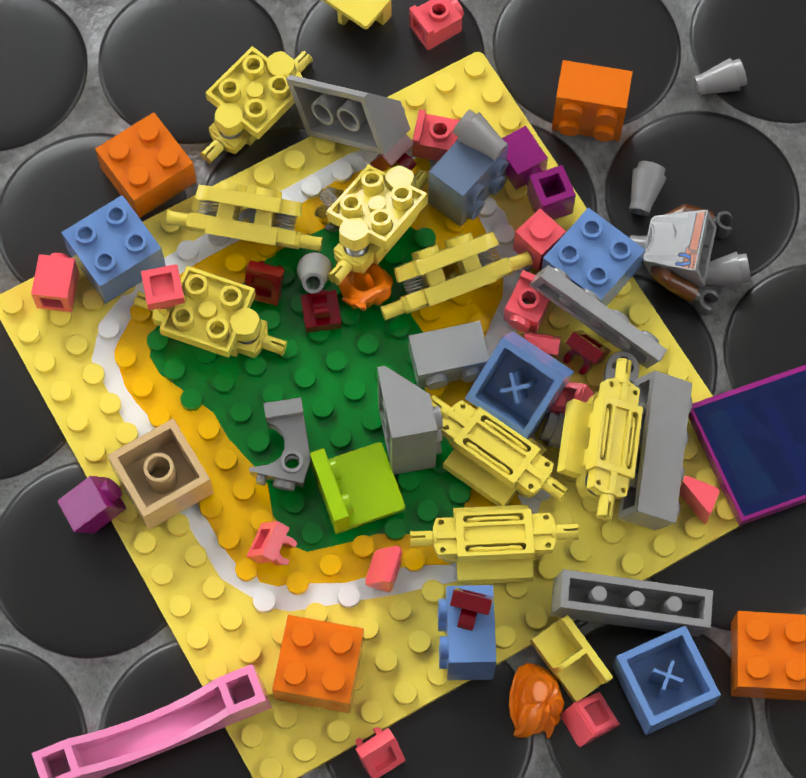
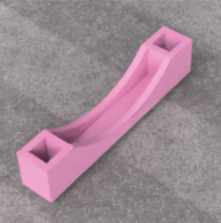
M251 664L216 678L195 692L151 713L103 730L65 739L33 752L32 756L40 778H101L271 709L272 706L260 674Z

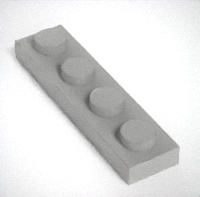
M546 266L536 274L529 285L621 351L631 353L636 357L638 363L646 369L660 362L667 351L666 348L659 344V340L653 334L637 329L629 323V318L625 314L609 309L600 302V298L594 292L578 287L570 281L569 275L559 268Z

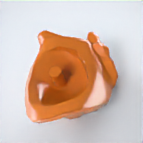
M372 263L364 273L350 271L338 287L343 295L342 301L350 305L353 309L360 308L362 311H365L366 307L370 308L373 304L379 306L389 299L393 280L386 270Z
M526 663L519 666L513 677L509 697L510 717L515 726L513 735L517 738L530 737L532 734H539L543 731L546 733V738H550L554 727L560 721V714L565 703L561 695L559 683L549 670L540 665Z

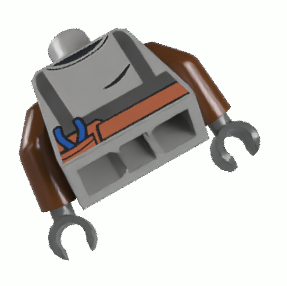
M683 204L664 215L654 216L650 221L647 236L631 235L629 237L645 249L643 263L654 281L671 293L688 302L694 300L695 308L701 315L707 316L712 314L714 309L705 305L703 299L716 303L719 299L718 294L714 290L700 292L699 287H705L715 236L724 239L733 230L730 226H724L731 223L733 219L731 213L722 211L717 216H714L712 211Z

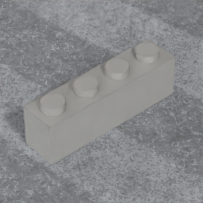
M653 371L635 380V386L640 389L638 406L643 407L635 478L630 480L627 496L620 499L618 519L656 531L675 524L680 512L679 493L684 477L683 459L684 450L688 443L687 424L692 408V383Z
M563 569L553 581L550 616L562 618L568 615L571 619L662 632H671L686 625L691 636H700L711 628L713 590Z

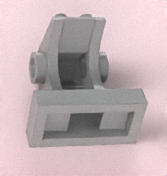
M301 397L264 403L267 427L277 431L283 437L285 449L281 457L275 462L268 465L249 467L250 475L256 477V484L262 486L266 485V480L273 481L272 486L281 490L294 491L295 486L304 488L311 466V458ZM289 461H296L299 463V465L293 469H290L286 466V464Z

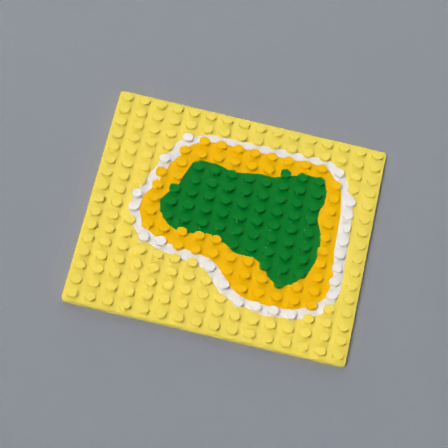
M474 52L387 97L401 101L410 126V130L406 134L411 140L413 139L419 109L426 110V114L458 120L471 109L476 114L480 112L501 138L527 126L548 157L546 170L558 166L485 55L481 52ZM310 136L223 180L248 186L247 193L255 194L256 187L282 192L281 199L301 202L302 217L294 218L296 221L292 222L296 224L291 225L295 226L293 228L295 229L294 231L310 236L323 237L321 252L303 248L298 250L191 231L185 227L166 225L168 210L188 214L189 212L203 214L198 212L200 210L198 207H202L198 204L204 203H200L201 199H196L195 195L143 221V224L162 248L166 266L178 265L180 279L186 266H190L244 285L246 267L250 260L256 262L264 261L265 264L278 267V265L282 266L285 272L281 299L278 305L275 306L253 300L250 309L254 310L260 319L267 321L269 336L288 342L283 356L263 349L256 358L238 353L237 357L230 355L228 358L160 334V326L153 323V311L134 306L137 292L145 293L143 281L105 304L78 264L77 267L80 274L72 312L36 308L31 295L34 277L0 294V321L86 477H107L119 486L122 493L121 499L127 509L111 520L202 687L216 678L251 664L259 672L272 708L225 727L253 778H300L356 746V739L359 737L362 741H365L374 736L373 729L375 727L384 730L470 681H447V669H439L440 637L446 636L445 631L438 632V599L445 598L446 586L493 585L496 665L531 646V639L561 618L550 615L553 581L563 569L645 581L739 527L689 418L687 424L688 443L684 450L683 459L684 477L689 476L717 487L720 492L706 524L698 518L679 494L680 512L676 523L656 531L618 519L620 499H614L612 520L598 519L596 514L599 500H589L581 497L576 489V478L557 473L560 448L546 446V442L539 439L544 424L543 421L538 431L531 438L547 448L544 457L554 463L551 477L565 487H568L569 490L560 502L541 489L531 498H525L516 493L507 505H528L532 513H551L555 525L578 523L579 540H556L552 554H545L541 558L532 559L533 581L457 585L456 563H449L438 559L433 546H410V531H432L436 518L453 517V508L497 506L443 468V463L454 450L444 436H442V441H440L442 453L436 454V467L394 475L405 503L404 511L335 534L311 466L304 488L295 486L294 491L275 488L272 486L273 481L266 480L265 486L256 484V477L250 475L249 467L273 463L281 457L285 449L283 437L277 431L267 427L264 403L301 397L310 453L324 448L327 458L330 459L380 442L388 458L378 409L377 367L386 366L417 386L408 350L409 335L480 321L489 357L503 336L514 331L524 338L525 332L515 330L503 318L505 307L515 289L522 270L534 275L539 273L531 265L513 271V274L500 278L496 282L433 306L425 307L409 314L404 313L386 321L382 316L380 306L400 300V296L407 294L405 291L407 288H404L406 285H403L405 282L397 283L394 268L412 261L411 254L435 245H438L439 250L446 248L444 241L471 232L473 238L493 231L499 245L494 246L495 249L489 251L496 250L493 254H498L492 258H510L518 255L513 250L515 231L534 214L527 197V185L515 190L507 178L505 185L496 195L491 193L487 197L480 214L474 220L469 218L462 227L427 203L418 214L415 222L378 264L386 270L393 280L389 299L379 306L373 304L370 308L366 307L365 311H362L360 308L353 309L342 301L343 295L338 285L329 280L322 290L337 291L342 328L306 333L301 295L310 293L303 288L302 282L298 277V262L306 254L320 253L330 260L333 269L336 267L337 261L334 258L333 249L339 243L340 227L328 221L327 210L367 165L372 166L370 162L380 153ZM412 146L405 152L417 164L411 170L414 176L418 170H423V173L425 171L429 175V171L438 162L436 160L413 157ZM389 167V168H387L386 170H384L383 172L386 173V172H387L389 169H391V168ZM219 182L218 184L214 185L213 187H219V188H220V183H221V182ZM427 182L421 189L422 191L427 193V196L429 182ZM575 190L576 197L573 213L554 220L566 232L587 209ZM240 207L238 221L247 218L250 219L249 223H254L256 209ZM456 262L442 267L446 279L450 278L449 275L452 273L460 274ZM632 277L607 307L625 314L629 318L630 324L640 331H647L653 334L659 340V344L667 349L661 361L646 369L639 364L638 378L650 372L658 371L692 383V403L713 397ZM522 299V301H523L525 304H528V305L532 304V303H530V302L525 301V300ZM551 302L537 333L561 336L558 355L551 354L552 357L574 371L568 382L587 384L594 394L599 391L600 383L604 380L608 359L612 354L622 352L553 302ZM583 330L611 350L602 363L593 364L592 369L583 375L578 373L584 364L581 356L576 355L569 364L563 362L565 354L572 349L565 343L572 332ZM458 380L448 382L447 386L436 390H429L427 387L421 388L429 393L430 397L435 395L450 407L462 400L475 410L478 409V407L465 399L474 382ZM720 411L706 416L747 505L779 495L725 413ZM174 418L210 478L214 494L148 530L113 471L107 455ZM289 461L286 464L290 469L296 468L299 465L296 461ZM278 521L289 527L286 536L295 539L297 545L294 548H288L282 544L280 548L281 556L289 560L288 565L279 566L272 562L258 564L246 557L261 523ZM392 546L401 547L402 563L393 591L389 593L365 585L374 552L378 549ZM288 615L364 628L365 640L350 714L274 699L272 688Z

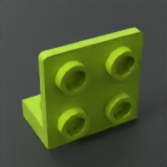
M378 442L330 459L327 458L324 448L310 453L311 468L335 534L405 510V503L382 443Z

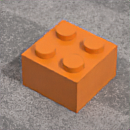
M563 60L551 130L559 131L566 136H590L603 142L611 140L620 141L633 71Z
M154 112L95 148L100 168L120 195L124 196L139 218L197 182L193 162Z
M737 611L731 621V696L806 701V615Z
M288 615L272 688L274 699L350 714L365 640L364 628Z

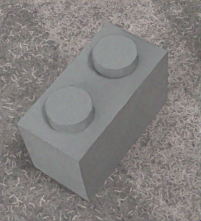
M480 321L409 335L408 350L419 388L427 387L429 390H436L447 386L448 382L458 380L474 382L490 358Z

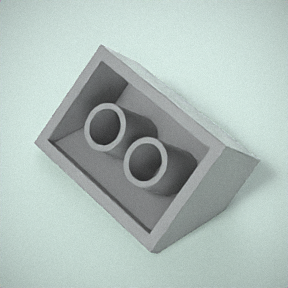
M293 75L286 78L307 135L385 155L410 130L405 109L399 100Z
M386 366L377 367L378 409L393 474L436 467V454L442 453L440 441H442L441 429H443V420L440 407H433L430 394Z

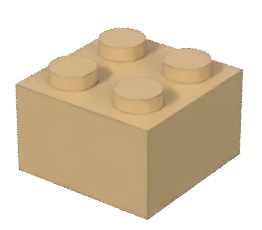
M174 418L107 455L113 471L148 530L214 494L210 478Z

